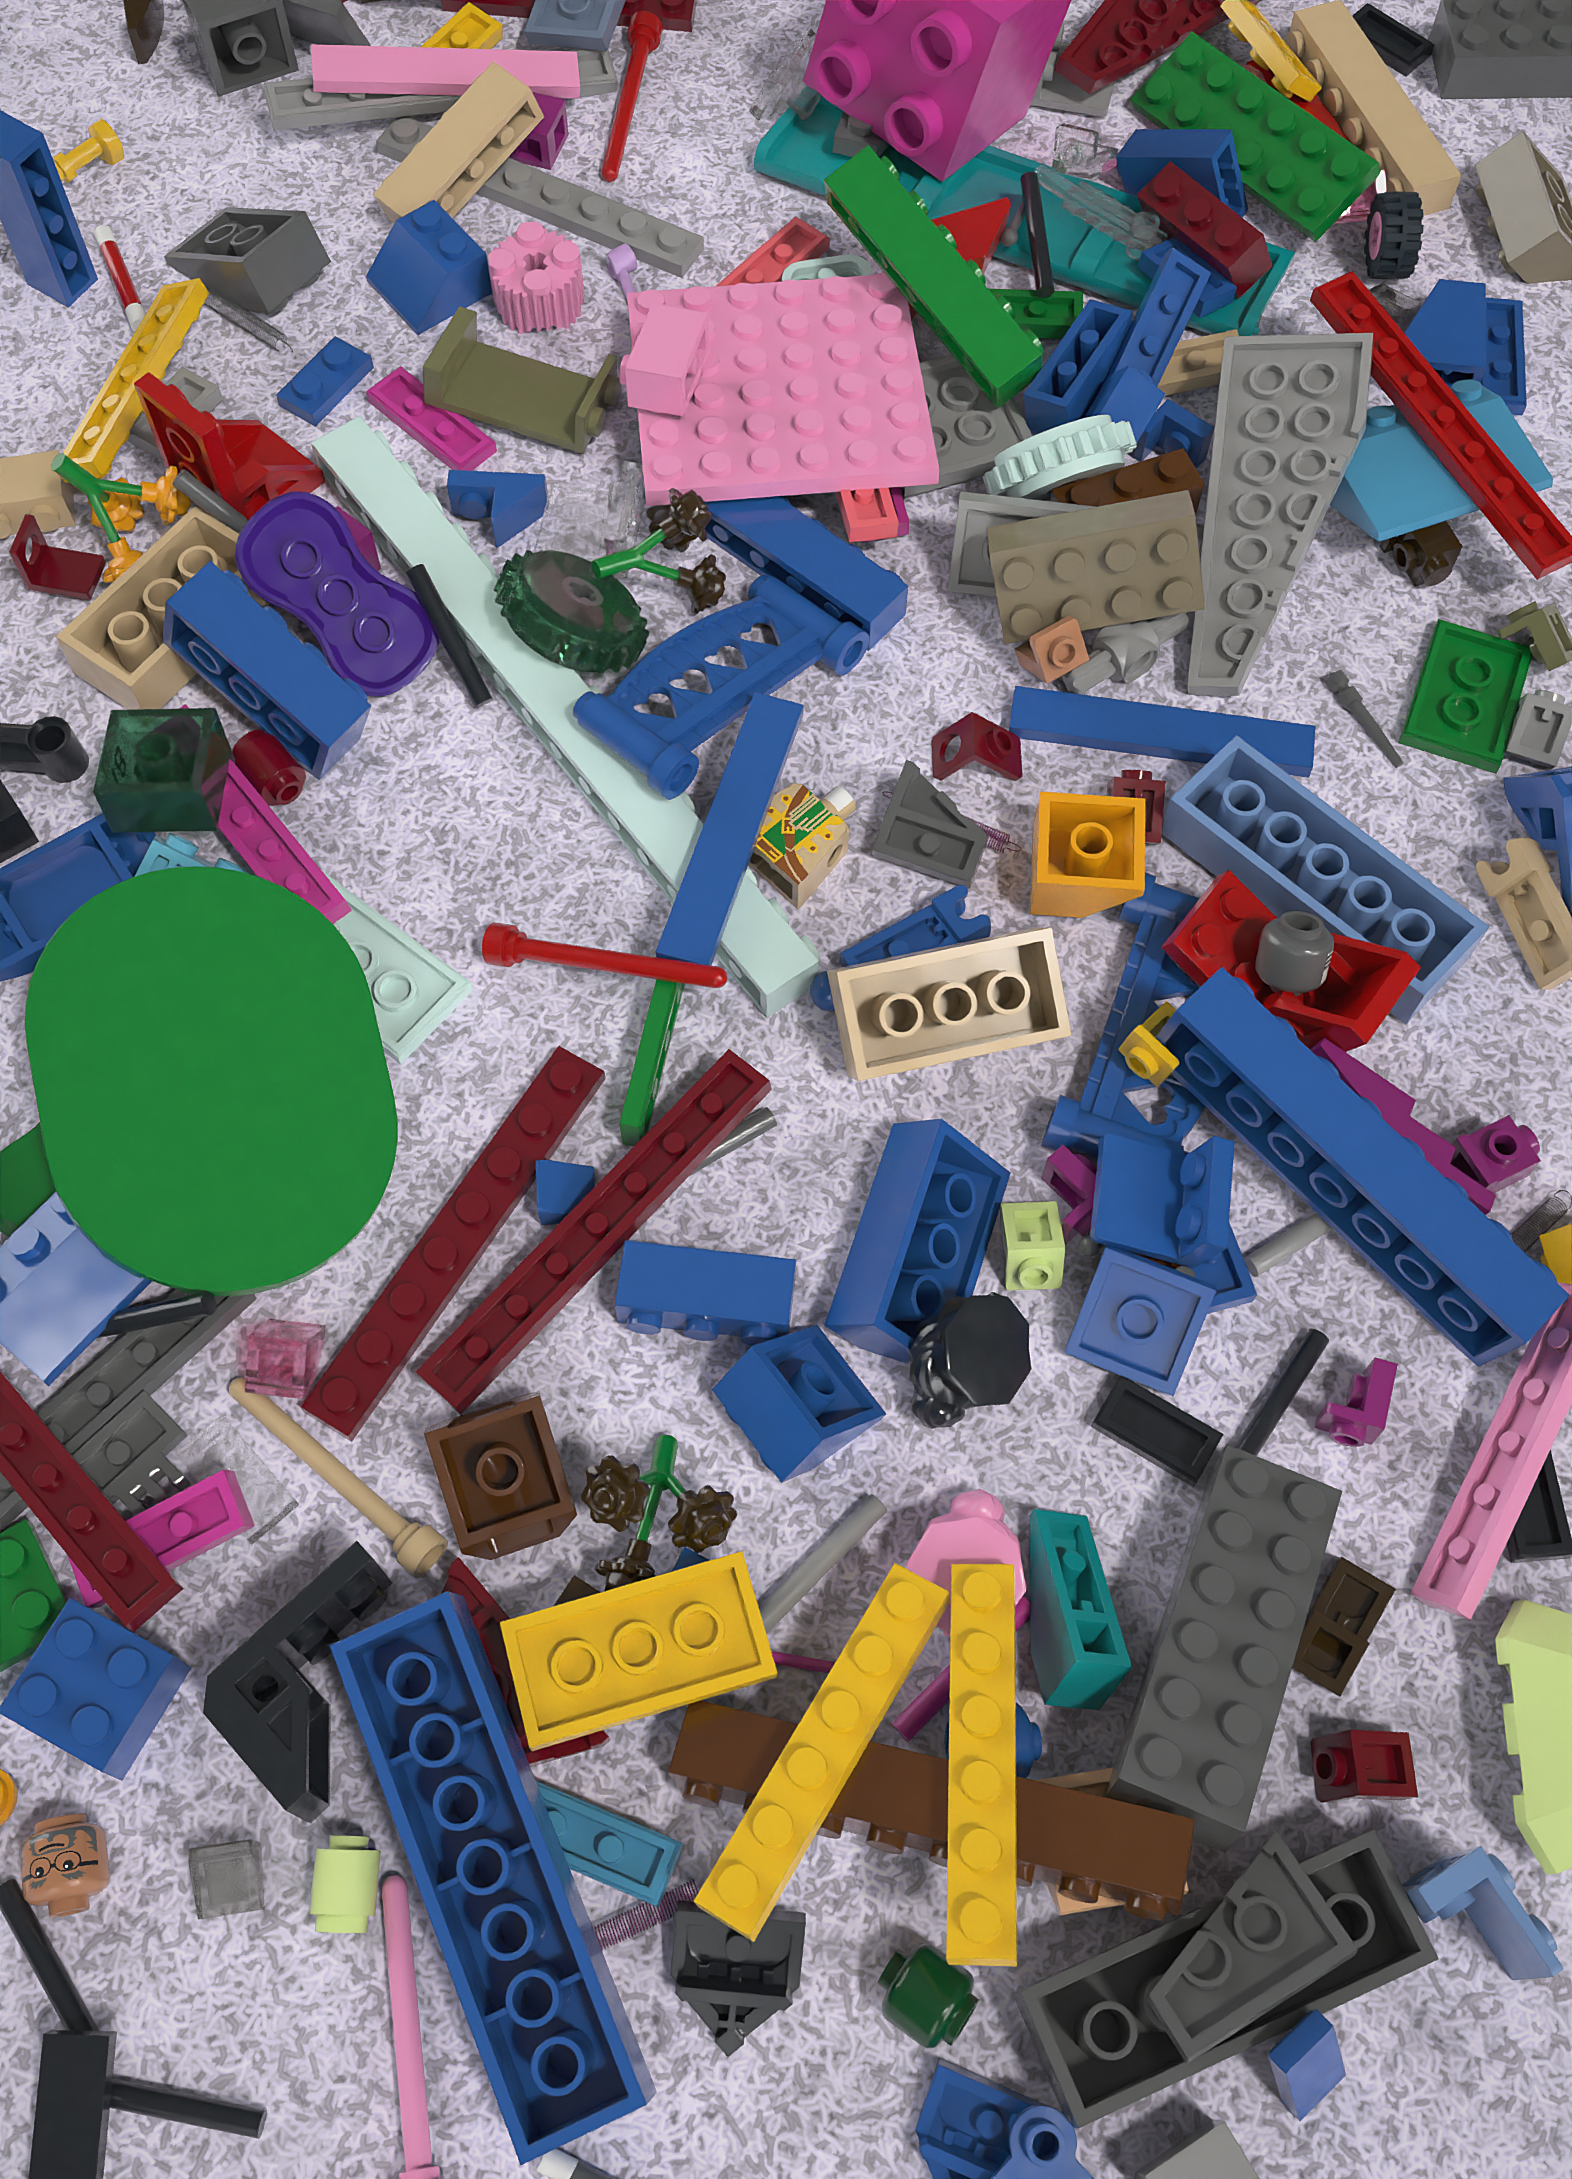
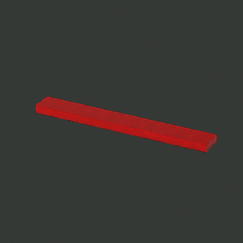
M1351 271L1314 288L1310 301L1337 334L1373 333L1370 375L1536 580L1572 563V535L1358 276Z

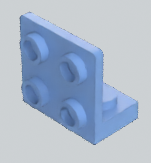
M1482 1846L1442 1856L1402 1883L1423 1924L1438 1916L1442 1920H1446L1465 1909L1512 1980L1550 1978L1563 1970L1562 1964L1554 1954L1557 1951V1944L1551 1932L1538 1917L1526 1913L1512 1892L1516 1886L1510 1872L1495 1855L1491 1853L1487 1855Z

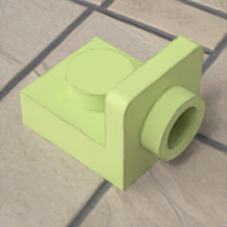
M1057 1201L1001 1203L1000 1224L1006 1257V1289L1012 1291L1061 1288L1065 1243Z

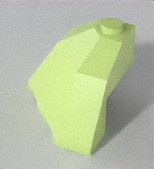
M1529 1600L1514 1601L1495 1638L1498 1665L1505 1666L1510 1674L1513 1703L1502 1704L1507 1752L1510 1756L1520 1757L1523 1784L1521 1794L1512 1795L1515 1823L1545 1874H1558L1572 1868V1614Z

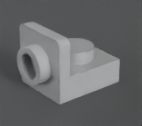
M1535 690L1534 694L1527 693L1521 697L1504 754L1550 769L1557 767L1572 725V706L1564 704L1565 697L1547 690Z

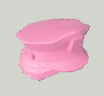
M976 1489L960 1493L951 1502V1513L929 1521L922 1538L917 1542L916 1549L907 1561L906 1567L909 1571L949 1591L951 1598V1564H1014L1016 1606L1027 1589L1021 1562L1019 1540L1003 1522L1005 1509L997 1497L985 1490ZM951 1601L936 1625L943 1630L945 1636H950Z

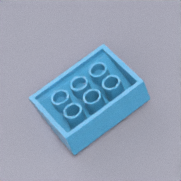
M1476 380L1455 382L1450 389L1534 491L1538 492L1551 488L1553 485L1552 475L1503 399ZM1395 405L1375 406L1367 410L1366 430L1331 501V507L1377 542L1480 510Z

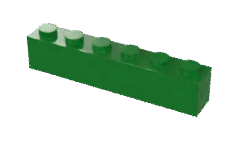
M867 145L824 179L827 204L995 408L998 409L1032 383L1042 368L1043 346L1030 329L1023 331L1016 323L1014 311L1008 301L1001 294L994 296L986 287V280L979 266L972 259L965 261L956 251L957 244L949 230L942 224L936 227L927 216L928 209L919 194L914 190L908 193L899 182L900 176L893 163L886 156L879 158L872 148Z

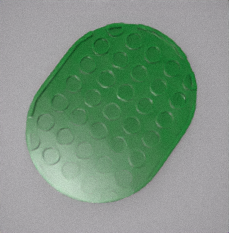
M192 866L151 871L115 884L89 899L75 910L57 929L37 961L30 980L25 1005V1033L48 1168L60 1202L75 1226L80 1228L84 1235L103 1252L105 1257L140 1279L143 1277L161 1285L176 1288L179 1292L187 1294L209 1292L213 1296L256 1294L293 1283L325 1266L329 1260L356 1239L377 1210L389 1183L396 1157L398 1118L367 979L358 958L337 928L318 909L303 898L264 878L230 869Z

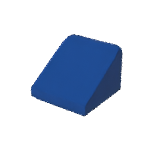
M536 1160L537 1211L541 1225L559 1224L595 1187L593 1166L553 1160Z

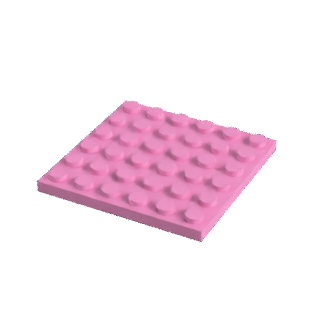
M885 273L852 277L833 276L825 279L797 281L784 280L782 282L755 284L739 283L736 285L713 287L694 286L686 289L645 290L643 292L627 293L632 349L635 328L638 322L644 323L652 303L708 313L710 352L685 415L678 416L637 408L646 506L671 504L668 491L671 488L677 489L682 494L693 490L703 498L704 502L840 492V490L847 489L853 491L855 489L938 484L939 464L908 301Z

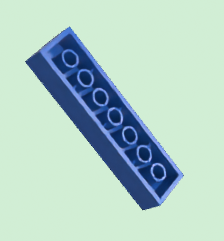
M1223 967L1214 973L1174 1012L1155 1037L1179 1060L1180 1064L1171 1074L1478 1367L1527 1344L1570 1296L1557 1283L1554 1273L1548 1267L1532 1260L1513 1242L1510 1232L1501 1223L1489 1219L1469 1200L1467 1192L1459 1183L1444 1177L1425 1159L1424 1152L1414 1141L1401 1136L1382 1118L1380 1110L1372 1101L1358 1096L1339 1078V1073L1332 1063L1321 1056H1316L1297 1038L1295 1030L1286 1020L1272 1015L1255 998L1252 989L1246 982L1238 977H1232Z
M449 1591L444 1592L329 1645L520 2165L646 2106L657 2093L464 1596Z

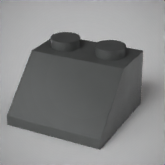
M183 0L200 63L218 97L299 71L282 0Z

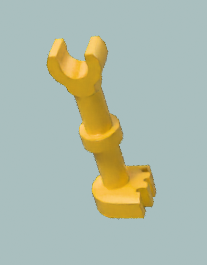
M100 118L88 126L89 139L65 155L59 152L52 157L61 181L64 180L66 183H69L77 177L76 171L98 156L110 165H115L124 159L122 143L115 131L105 120Z

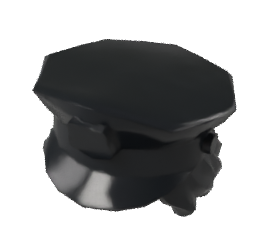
M991 1292L988 1295H970L969 1297L956 1296L947 1300L939 1313L923 1320L916 1326L915 1331L918 1336L908 1352L910 1358L907 1367L908 1378L914 1386V1395L910 1401L911 1410L924 1426L934 1429L953 1426L955 1423L963 1420L965 1410L969 1408L1010 1404L1032 1370L1029 1352V1323L1008 1296Z

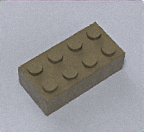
M1189 490L987 527L989 555L1004 644L1030 640L1032 635L1067 616L1077 619L1080 631L1205 609L1196 517Z

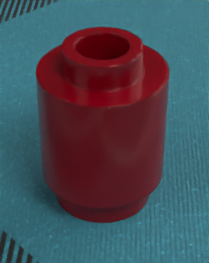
M253 730L243 735L236 742L232 752L235 758V765L268 805H285L298 798L303 790L306 773L276 736L267 734L264 730Z

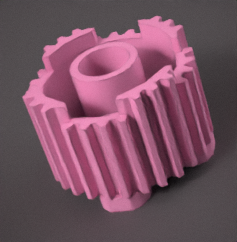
M536 221L520 224L513 237L506 236L505 242L499 241V248L494 247L493 251L488 255L490 279L497 312L502 314L503 324L509 325L512 331L518 329L519 334L531 332L532 328H536L537 332H540L542 328H546L549 331L551 326H555L556 329H568L569 323L575 324L576 317H581L580 305L584 304L583 297H585L578 245L570 239L565 240V235L563 234L557 236V231L547 233V229H544Z

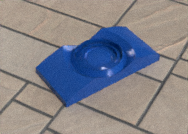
M133 798L118 804L0 868V982L34 972L37 961L45 946L57 929L75 910L105 889L135 876L154 837L157 835Z

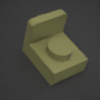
M1536 601L1508 614L1507 616L1511 624L1497 631L1502 640L1529 628L1532 635L1528 639L1530 650L1538 663L1546 664L1548 671L1572 661V637L1556 603L1539 609Z

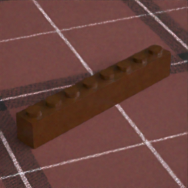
M706 1701L688 1704L668 1773L678 1788L683 1790L682 1797L684 1799L710 1808H717L720 1800L743 1805L742 1812L746 1814L798 1724ZM870 1741L816 1834L834 1839H839L842 1831L866 1836L865 1843L868 1846L891 1854H903L905 1847L929 1852L928 1859L931 1862L947 1868L949 1760ZM1016 1776L1017 1886L1030 1887L1032 1886L1033 1879L1059 1885L1058 1893L1075 1901L1097 1903L1098 1896H1103L1125 1902L1124 1909L1127 1912L1142 1918L1164 1920L1166 1912L1180 1916L1194 1839L1195 1819Z

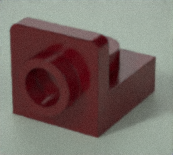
M1122 770L1121 778L1114 777L1108 782L1107 793L1114 797L1145 799V844L1158 845L1161 843L1166 781L1152 780L1151 771Z
M1350 1729L1311 1739L1312 1772L1315 1777L1319 1802L1334 1803L1350 1799L1402 1801L1418 1798L1409 1732Z

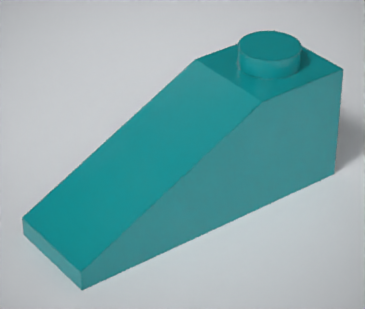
M1034 1509L1029 1516L1031 1655L1044 1705L1100 1710L1132 1668L1088 1517L1085 1515Z

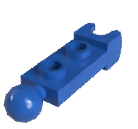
M958 885L933 898L931 905L841 952L839 964L841 967L987 938L991 933V921L989 916L985 914L978 915L972 919L959 917L965 912L966 905L964 899L968 895V888L965 885ZM826 970L820 972L814 978L810 985V996L818 1008L823 1011L834 1012L835 1009Z

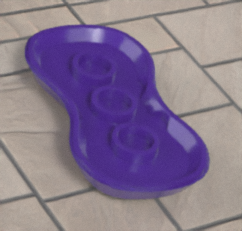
M292 491L266 503L244 525L235 544V560L243 580L258 596L294 614L309 627L321 645L329 666L342 679L349 678L363 689L366 695L386 696L406 687L429 665L437 651L439 637L416 592L382 575L365 559L355 543L347 522L332 504L311 493Z

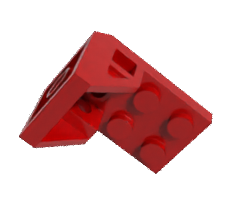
M150 372L134 382L166 469L170 466H176L178 474L183 469L187 470L248 520L262 506L282 494L292 491L312 493L325 482L322 469L261 421L215 419L208 411L199 412L189 404L179 388L173 384L166 386Z
M1230 870L1215 878L1161 947L1200 987L1223 967L1232 977H1238L1246 982L1252 989L1255 998L1272 1015L1286 1020L1295 1030L1297 1038L1307 1048L1311 1049L1320 1040L1326 1038L1345 1052L1369 1042L1421 968L1405 951L1331 933L1334 938V949L1324 983L1316 990L1302 993L1299 996H1295L1292 992L1281 990L1276 993L1273 992L1270 986L1262 981L1257 974L1255 963L1263 928L1277 917Z

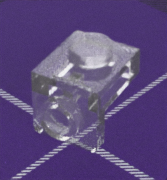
M1063 123L1056 127L1052 171L1090 181L1097 180L1099 175L1116 167L1118 148L1098 144L1099 133L1095 130Z

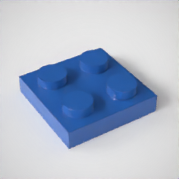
M1106 1244L1064 1353L1174 1397L1217 1291L1216 1286L1126 1250Z

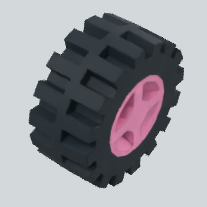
M1394 191L1379 192L1374 196V201L1370 205V214L1367 216L1366 222L1368 225L1364 236L1366 238V244L1364 245V254H1366L1365 264L1368 266L1367 275L1371 279H1408L1414 273V265H1417L1419 260L1418 251L1421 250V234H1423L1424 225H1422L1424 213L1423 209H1421L1422 200L1419 198V193Z

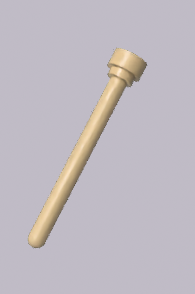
M239 1377L230 1383L229 1393L233 1399L394 1542L392 1549L398 1554L397 1562L414 1578H420L425 1575L443 1556L448 1547V1540L431 1525L422 1526L418 1522L410 1524L248 1379Z

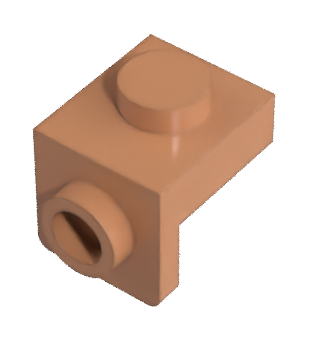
M1067 616L1032 635L1029 641L1014 648L1019 664L1046 684L1090 660L1078 621L1072 616Z

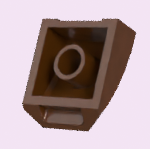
M539 1391L516 1396L425 1428L424 1436L462 1554L493 1560L560 1537L577 1516Z

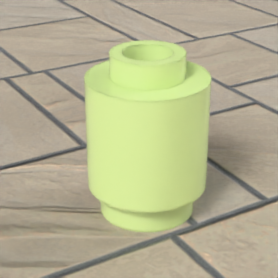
M330 1835L329 1849H316L310 1914L316 1915L315 1932L367 1933L368 1917L375 1916L381 1854V1850H368L369 1837Z

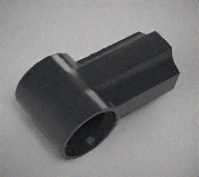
M56 716L44 717L32 725L0 723V769L45 772L51 780L59 783L75 781L86 772L89 766V756L68 722L63 718Z

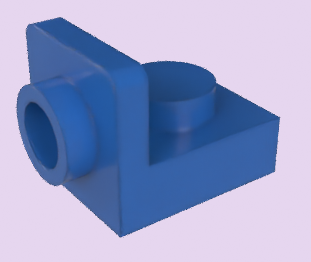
M1167 399L1155 411L1139 438L1134 458L1140 462L1143 461L1157 446L1165 450L1166 453L1184 448L1197 469L1207 457L1215 427Z

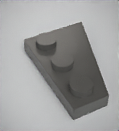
M1275 1830L1262 1847L1258 1856L1227 1892L1224 1900L1200 1931L1196 1932L1149 1993L1147 2001L1183 2060L1188 2064L1355 1956L1358 1948L1277 1830Z

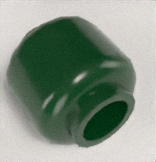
M929 1943L918 1945L909 1956L898 1949L888 1962L877 1983L887 1990L881 2009L884 2018L927 2049L937 2047L942 2041L952 2046L966 2026L980 2000L971 1994L974 1988L973 1975L961 1965H948L946 1954Z

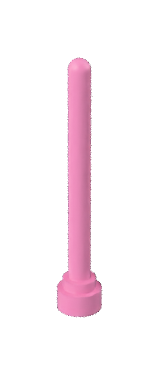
M391 1875L384 1880L381 1891L406 2172L399 2173V2179H441L440 2166L433 2167L408 1889L403 1877Z

